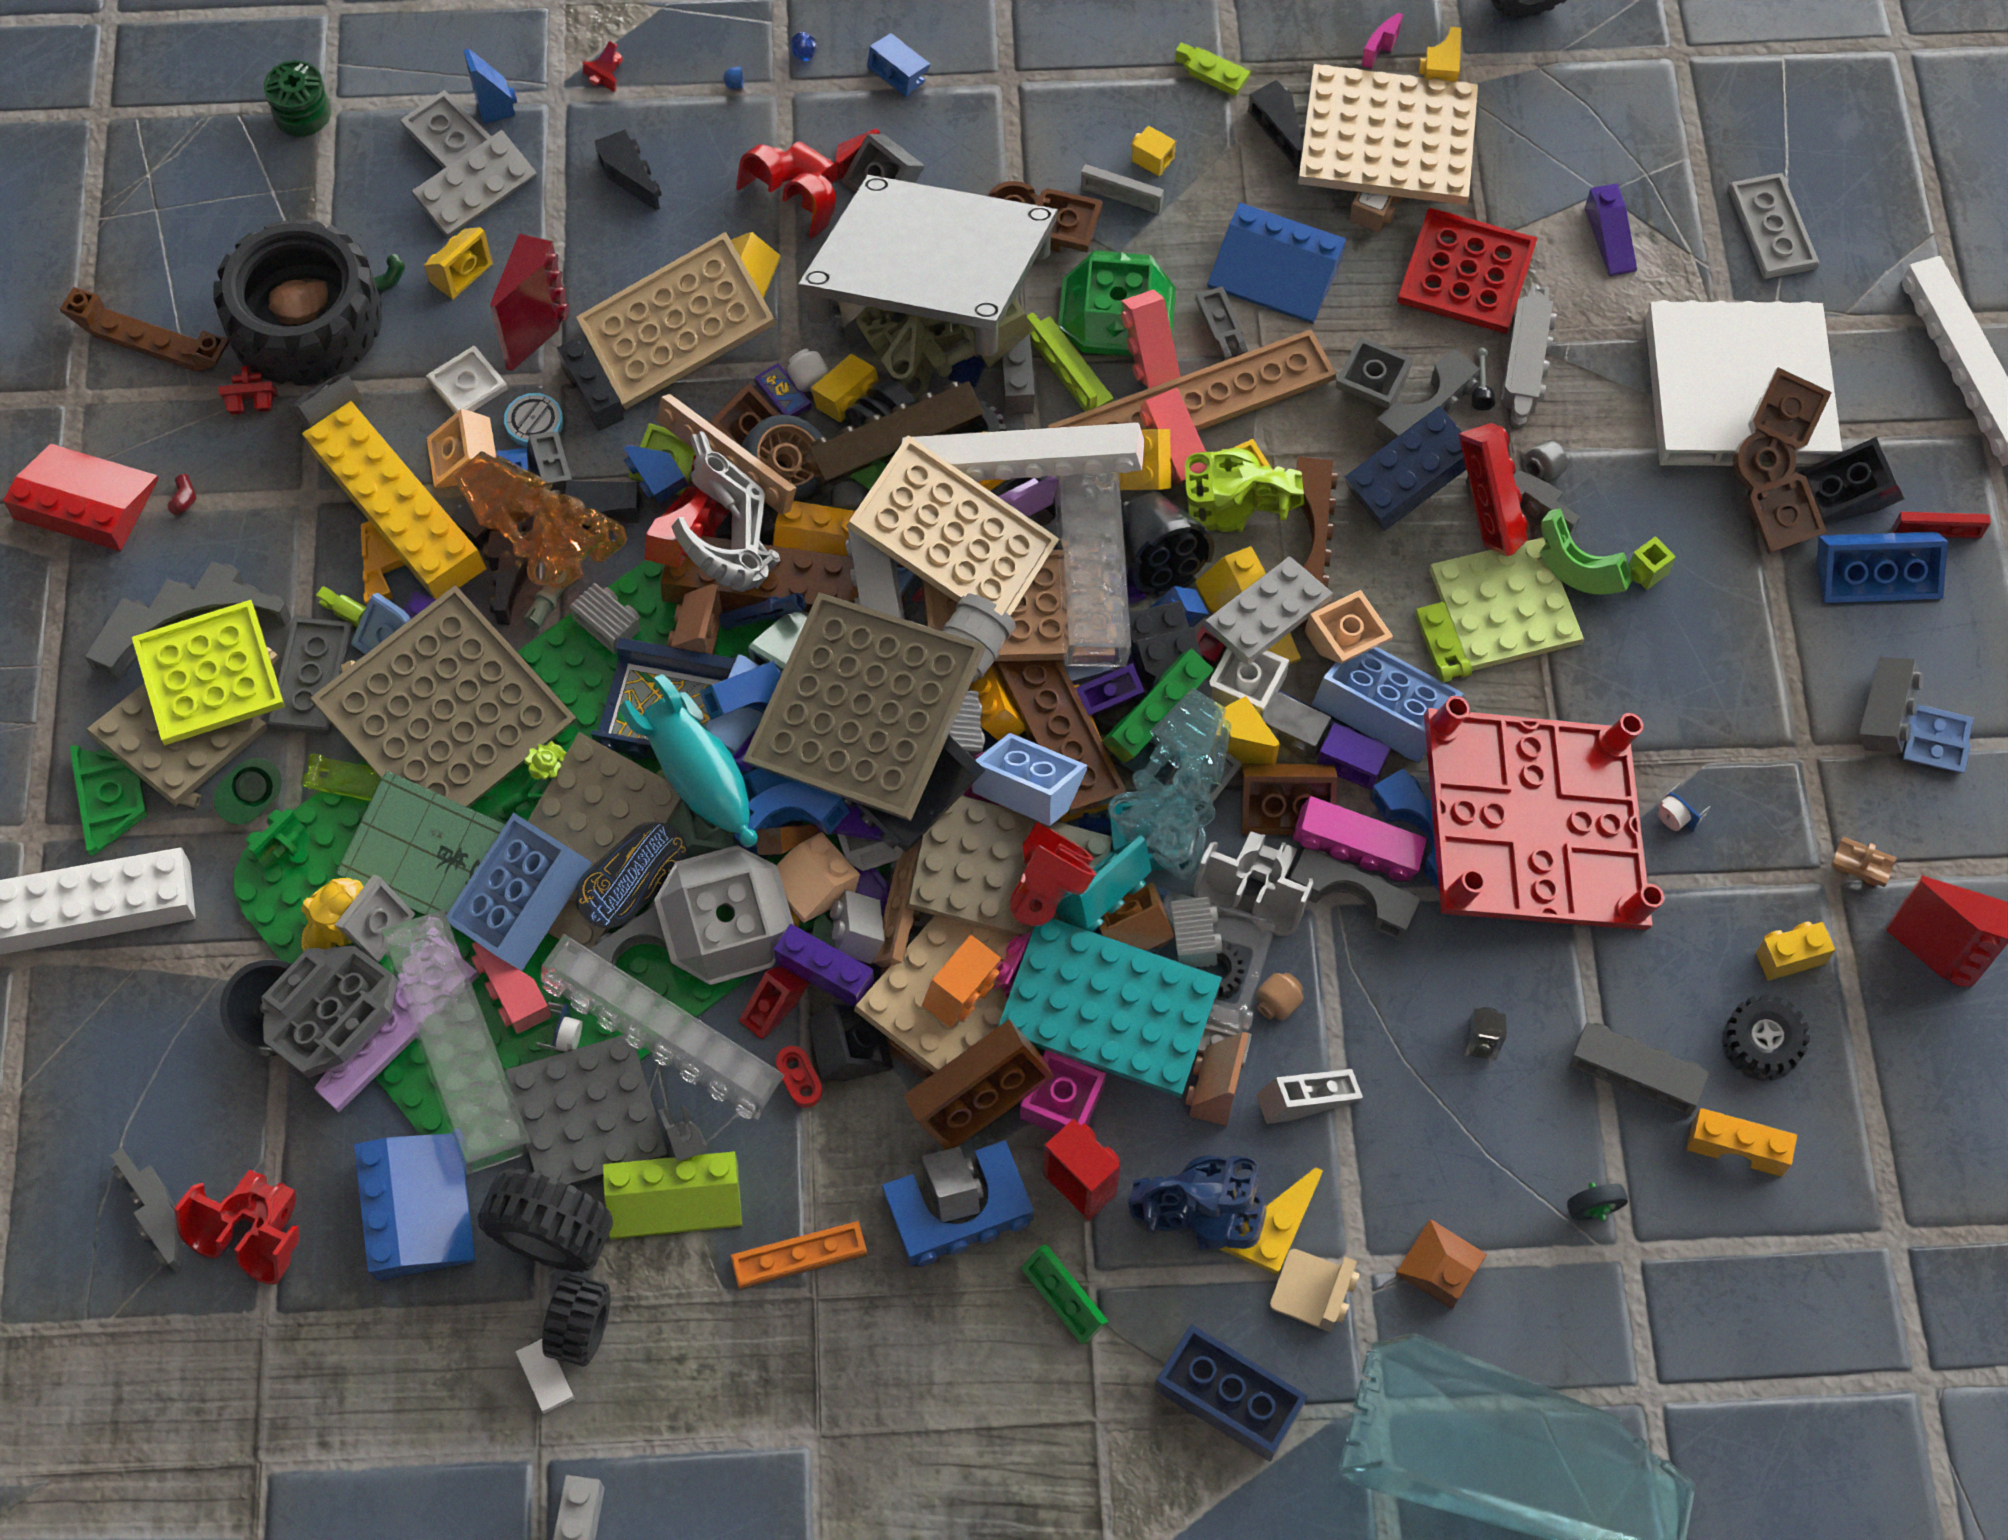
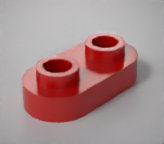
M798 1046L783 1048L776 1057V1066L792 1101L802 1108L815 1106L822 1098V1085L806 1052ZM792 1061L799 1064L795 1069H789L787 1065ZM804 1089L812 1091V1094L807 1097L802 1096L800 1093Z

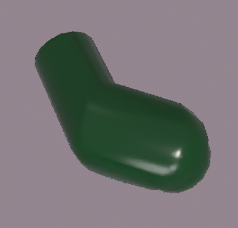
M392 254L388 256L386 264L389 267L386 272L374 278L378 292L394 286L400 281L405 270V262L401 260L400 255Z

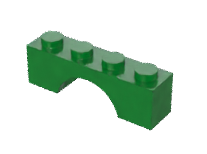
M1192 648L1181 654L1164 672L1159 682L1149 694L1102 740V743L1123 763L1131 760L1214 669Z

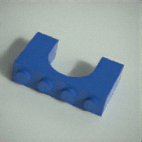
M773 660L700 690V696L710 719H715L740 708H752L764 714L782 673L776 667ZM759 768L742 775L749 802L758 794L773 786L795 782Z
M1006 1140L975 1151V1163L986 1188L988 1200L982 1212L968 1222L961 1224L942 1223L941 1220L934 1217L924 1203L913 1174L882 1185L883 1196L910 1266L918 1264V1266L929 1265L937 1260V1256L948 1252L950 1255L961 1253L968 1248L969 1244L977 1241L981 1243L991 1242L999 1237V1233L1010 1229L1012 1232L1023 1230L1030 1225L1029 1222L1034 1221L1033 1207Z

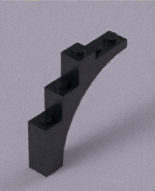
M566 481V491L560 494V506H528V515L522 518V531H490L489 542H484L483 556L484 560L489 561L491 571L493 572L492 579L493 586L496 587V593L490 596V612L495 613L498 624L510 625L514 604L523 584L535 567L553 550L570 539L593 529L614 524L639 523L641 496L638 482Z

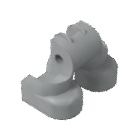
M1251 831L1236 860L1216 852L1217 842L1210 843L1198 869L1194 885L1195 898L1209 897L1210 907H1216L1217 913H1230L1238 906L1248 878L1265 883L1254 904L1253 919L1263 931L1271 935L1280 937L1293 934L1303 916L1313 887V879L1308 878L1306 886L1287 879L1297 849L1286 845L1284 842L1279 850L1264 845L1265 835Z

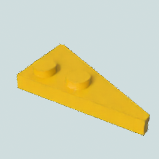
M1315 1167L1266 1206V1217L1261 1237L1255 1246L1246 1249L1228 1248L1225 1246L1220 1250L1278 1275L1323 1170ZM1245 1223L1244 1232L1239 1234L1240 1236H1245L1247 1232H1250L1248 1223Z

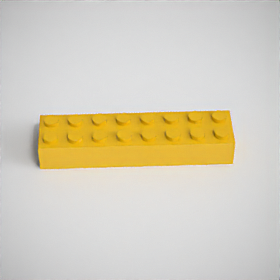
M352 401L302 433L314 456L434 599H438L454 585L460 588L487 569L478 549Z

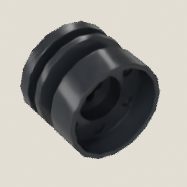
M881 377L867 390L866 396H860L855 403L846 409L845 418L849 426H853L856 429L863 426V422L872 416L879 414L882 418L891 414L890 410L898 405L906 403L908 407L917 403V401L896 380L889 377Z

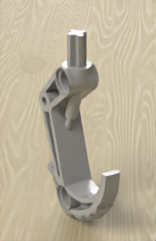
M700 431L697 435L692 434L690 440L696 459L693 462L695 469L691 474V479L699 489L722 504L725 509H729L732 512L731 550L717 548L701 540L689 528L684 517H678L671 526L673 533L691 560L705 574L716 579L718 583L726 587L731 586L732 589L739 592H744L754 587L758 589L767 578L768 571H772L780 562L779 554L772 549L767 551L759 540L765 493L759 485L723 455L712 452L705 432Z

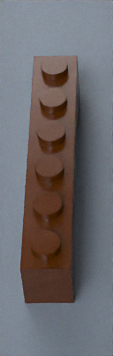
M1298 456L1296 470L1302 472L1304 505L1300 507L1308 520L1312 535V551L1303 568L1328 588L1329 575L1324 574V566L1329 567L1331 549L1326 548V540H1332L1333 523H1328L1329 515H1334L1336 498L1330 497L1331 489L1336 490L1338 472H1332L1333 460ZM1306 619L1297 627L1305 628L1308 619Z

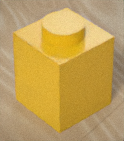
M1147 126L1141 134H1136L1132 140V162L1160 177L1175 158L1176 141Z

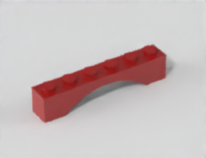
M691 479L697 494L681 509L654 520L646 533L644 560L680 568L686 557L689 558V556L677 541L671 526L678 517H684L692 532L701 539L704 525H709L713 510H718L720 503L699 489Z

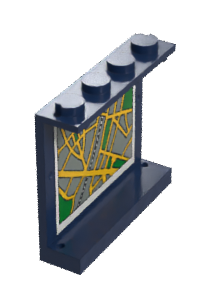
M619 637L616 647L619 661L598 731L592 730V739L614 752L626 753L636 759H644L645 757L657 759L647 735H639L632 731L623 718L619 708L623 701L629 700L639 714L642 715L651 704L663 698L662 693L654 683V677L664 674L677 689L678 693L686 692L703 713L701 723L706 727L710 717L699 691L728 679L736 659Z

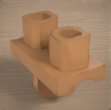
M1842 836L1831 866L1843 874L1850 873L1860 877L1866 883L1873 886L1880 885L1886 887L1896 857L1876 850V845L1869 842L1866 846Z

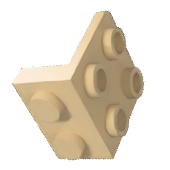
M1291 1249L1271 1299V1309L1331 1333L1336 1321L1343 1323L1349 1304L1344 1303L1343 1300L1347 1291L1354 1292L1360 1275L1354 1272L1357 1261L1344 1257L1340 1266L1301 1250Z

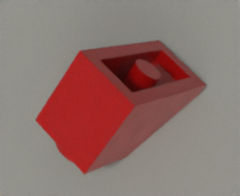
M781 966L766 971L739 1021L760 1039H765L797 1005L809 982Z

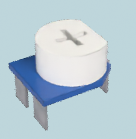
M1679 783L1659 803L1657 815L1667 827L1674 831H1679L1684 825H1687L1694 831L1697 825L1706 817L1711 806L1699 815L1679 795L1673 793L1679 788Z

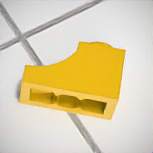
M1450 27L1447 38L1441 44L1435 47H1427L1425 58H1420L1418 72L1419 75H1423L1424 79L1458 81L1461 27Z

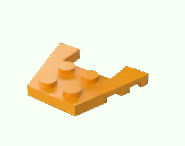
M368 521L361 524V546L364 563L363 582L365 586L364 601L366 605L371 595L377 592L388 600L393 598L383 574L405 565L374 528L372 523Z

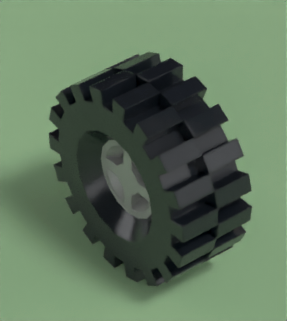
M1768 994L1761 995L1758 1000H1756L1755 996L1748 998L1746 1003L1741 1002L1724 1027L1723 1034L1726 1035L1722 1040L1723 1047L1728 1046L1725 1055L1727 1059L1734 1057L1735 1061L1732 1066L1736 1070L1741 1066L1746 1070L1743 1075L1749 1078L1752 1073H1756V1080L1764 1081L1766 1076L1770 1077V1081L1777 1080L1780 1075L1785 1077L1792 1069H1795L1808 1049L1806 1046L1810 1042V1035L1805 1034L1809 1026L1807 1022L1802 1024L1800 1022L1804 1015L1800 1010L1794 1013L1792 1011L1794 1004L1789 1001L1786 1006L1781 1004V997L1775 996L1772 1001H1769Z

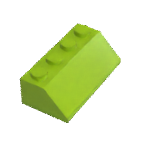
M735 1151L694 1155L677 1162L676 1157L603 1164L605 1203L613 1220V1226L609 1233L610 1239L742 1226L738 1162Z

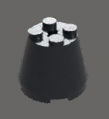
M1152 490L1119 506L1116 530L1129 576L1140 592L1155 593L1157 597H1161L1174 586L1187 588L1197 580L1195 575L1202 569L1205 563H1211L1215 544L1205 526L1161 495L1159 491Z

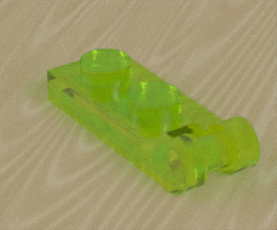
M315 753L310 754L307 762L309 769L307 773L303 774L301 784L309 789L370 801L375 800L383 783L369 766L329 759ZM321 771L329 772L327 778L319 777Z

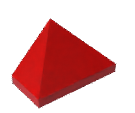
M877 128L838 144L835 164L838 166L837 178L841 180L845 176L867 134H880Z

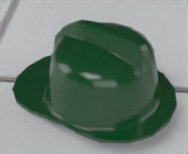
M257 757L245 760L233 769L215 789L213 803L216 812L220 818L228 823L236 825L249 823L258 817L279 795L282 786L281 773L267 759Z

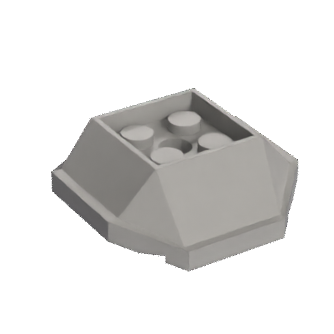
M738 845L675 862L653 901L670 963L709 986L772 968L775 963L774 947L790 923L794 925L778 866ZM726 905L732 909L733 919L730 922H722L717 918L716 910L719 906Z

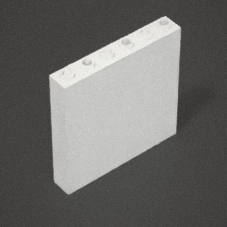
M1666 300L1650 302L1645 322L1660 465L1733 466V456L1738 445L1748 436L1752 435L1748 426L1749 420L1777 367L1832 392L1808 445L1801 450L1795 451L1796 466H1812L1842 452L1823 303H1811L1808 301L1801 303H1783L1781 301L1771 303H1755L1753 301L1669 302ZM1760 454V464L1762 466H1771L1770 458L1767 455Z

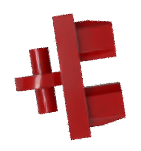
M247 365L242 366L240 375H232V383L235 385L218 386L219 395L224 399L227 412L234 415L245 413L244 399L254 398V408L257 412L272 411L273 397L278 396L277 387H273L272 381L260 382L263 380L262 373H251V369Z

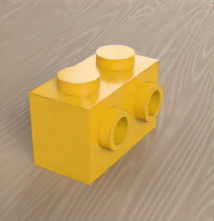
M850 354L811 387L816 408L841 423L845 419L846 409L855 403L860 396H866L867 390L879 380L876 368Z
M1805 922L1797 925L1789 932L1782 933L1781 930L1767 934L1756 951V955L1767 980L1770 981L1827 964L1836 949L1823 922L1813 925L1811 922Z

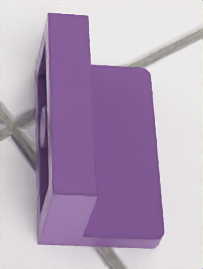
M1050 476L1038 482L1034 478L998 497L1028 517L1053 504L1058 479L1055 476Z

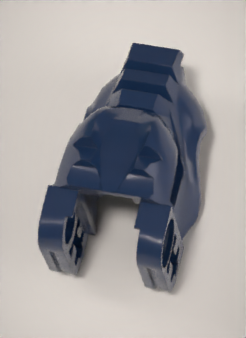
M1204 1155L1190 1161L1179 1175H1169L1166 1179L1161 1175L1153 1177L1152 1181L1148 1177L1134 1180L1128 1200L1132 1218L1147 1224V1231L1149 1233H1154L1155 1229L1162 1231L1190 1229L1197 1238L1199 1249L1201 1250L1205 1248L1211 1250L1221 1249L1225 1246L1228 1248L1246 1249L1255 1246L1261 1237L1266 1217L1265 1200L1262 1195L1256 1193L1259 1181L1258 1165L1252 1158L1231 1156L1229 1159ZM1247 1169L1252 1171V1174L1248 1177L1240 1178L1237 1176V1172ZM1253 1202L1259 1204V1207L1255 1210L1247 1211ZM1244 1222L1248 1223L1250 1232H1247L1245 1236H1240L1239 1234L1244 1232Z

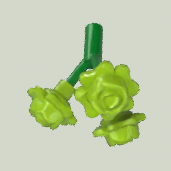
M551 741L546 746L538 744L536 746L538 750L531 748L528 751V756L524 762L529 766L528 770L531 776L521 790L500 804L505 814L510 813L527 800L541 799L543 793L531 794L529 791L540 778L543 780L547 779L548 776L552 779L556 778L557 771L561 768L560 764L567 754L561 746Z

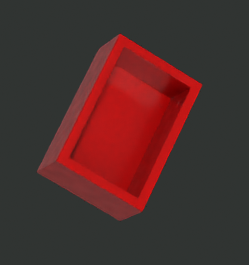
M1073 1118L1045 1144L1043 1176L1090 1221L1117 1195L1121 1165L1119 1164V1157L1108 1146L1103 1148L1095 1140L1097 1137L1085 1123L1080 1125Z

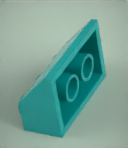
M1142 835L1114 849L1093 868L1096 873L1094 879L1082 895L1065 893L1056 909V912L1065 923L1092 932L1104 922L1101 916L1107 911L1109 914L1115 912L1125 903L1122 898L1128 892L1130 895H1133L1146 884L1143 879L1152 871L1146 841Z

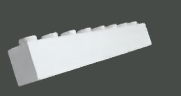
M1941 256L1909 264L1902 279L1903 289L1910 295L1917 315L1923 319L1929 337L1935 341L1941 359L1947 363L1954 383L1960 387L1965 396L1966 405L1969 409H1972L1977 418L1979 429L1985 433L1989 440L1993 454L1998 457L2002 466L2008 465V377Z
M1139 423L912 437L976 482L991 479L1010 480L1012 478H1040L1042 476L1058 475L1066 477L1075 474L1097 475L1108 472L1128 473L1131 471H1142L1144 437Z

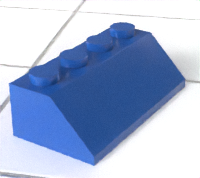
M1938 532L1818 536L1816 565L1823 602L1943 599L1948 541Z

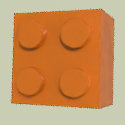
M970 935L931 980L922 1006L950 1028H953L959 1020L965 1023L975 1010L974 1005L979 998L984 1000L995 985L993 983L1000 974L997 968L1002 958L974 936Z

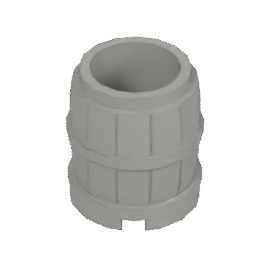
M967 593L966 597L964 595L961 597L956 605L957 610L949 621L945 623L942 631L981 643L986 648L972 682H975L983 677L991 664L997 659L1000 649L1005 640L1012 635L1016 624L1006 611L1002 616L994 611L996 604L979 595Z

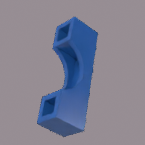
M1403 768L1373 785L1370 800L1387 822H1407L1418 827L1426 835L1430 843L1431 853L1426 859L1423 872L1439 892L1431 800H1427L1421 792L1418 780L1414 776H1410Z

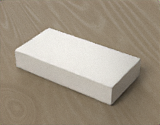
M542 1339L516 1351L543 1414L575 1399L558 1361L545 1357L543 1354Z

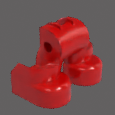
M798 141L794 143L786 152L776 147L756 145L742 155L740 159L736 190L740 191L758 178L768 185V192L772 193L783 182L791 180L784 187L782 201L787 202L796 194L803 197L801 207L812 213L809 237L812 239L828 227L834 214L836 195L831 184L837 180L838 166L832 160L824 157L803 142Z
M1036 821L1022 844L1024 863L1027 866L1010 899V909L1013 916L1020 923L1028 926H1041L1049 922L1066 891L1075 895H1082L1096 875L1095 871L1089 866L1093 861V857L1086 850Z
M250 1169L232 1194L227 1196L221 1203L206 1196L203 1182L191 1186L174 1208L177 1230L182 1241L193 1251L208 1258L221 1256L232 1240L233 1226L240 1220L244 1219L253 1223L251 1231L245 1234L234 1249L235 1258L245 1273L264 1284L275 1285L280 1281L290 1266L291 1253L299 1242V1226H292L287 1233L281 1231L294 1210L296 1203L295 1190L287 1187L284 1183H278L275 1187L267 1184V1178L264 1174L256 1173Z

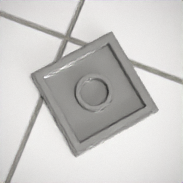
M373 874L336 922L335 926L359 950L379 963L415 913L381 877Z

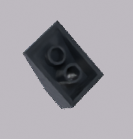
M1877 437L1797 472L1807 478L1823 523L1877 512L1905 499Z

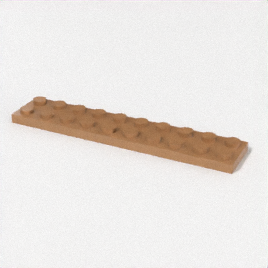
M1312 329L1050 424L1048 428L1139 423L1141 429H1150L1149 426L1145 427L1141 421L1139 411H1141L1140 406L1145 400L1177 387L1196 430L1199 431L1332 382L1336 379V372Z

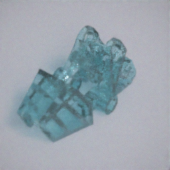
M1194 688L1151 730L1153 741L1157 747L1151 754V760L1145 769L1135 772L1132 777L1137 791L1118 794L1111 799L1108 805L1109 814L1116 822L1119 833L1128 841L1142 835L1146 845L1155 851L1152 855L1155 861L1180 879H1189L1198 872L1206 842V832L1203 826L1210 824L1215 817V808L1209 796V791L1212 783L1222 785L1232 726L1224 718L1225 707ZM1167 761L1171 762L1178 769L1173 777L1174 785L1165 786L1154 778L1161 766L1164 767ZM1127 801L1131 804L1130 809L1122 811L1119 815L1114 813V808L1119 802ZM1204 804V808L1200 807V811H1196L1195 807L1199 809L1198 805ZM1197 828H1198V829L1200 830V835H1199V837L1195 840V838H1196V830H1197ZM1189 860L1191 865H1186L1184 870H1181L1178 864Z

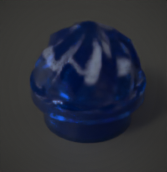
M799 32L793 36L790 41V47L794 57L806 61L814 57L818 51L816 39L807 32Z

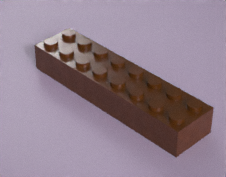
M701 536V540L714 547L731 550L732 540ZM764 544L763 546L767 551L772 549L779 554L780 562L772 571H768L767 578L758 589L754 587L744 592H739L732 589L731 586L726 587L718 583L713 577L711 578L705 574L690 557L684 559L680 568L664 564L660 582L662 601L679 604L683 603L686 593L711 584L718 585L722 610L728 611L765 602L767 598L772 596L781 598L799 592L803 595L806 603L803 612L809 613L818 592L855 603V598H858L859 594L858 588L853 586L850 569H854L853 558ZM896 565L898 568L904 567L903 565ZM908 588L902 596L903 609H905Z

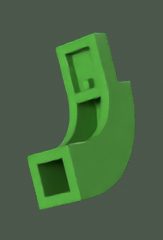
M1561 508L1549 511L1542 520L1541 532L1544 539L1548 541L1540 553L1548 568L1562 582L1572 588L1590 594H1612L1627 590L1633 581V576L1624 552L1602 557L1583 552L1573 542Z

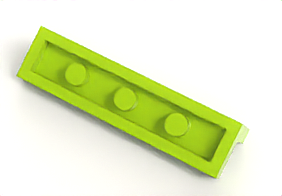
M1034 312L1027 315L1034 328V331L1030 333L1031 343L1081 408L1086 412L1113 402V396L1054 320L1049 316L1040 321Z

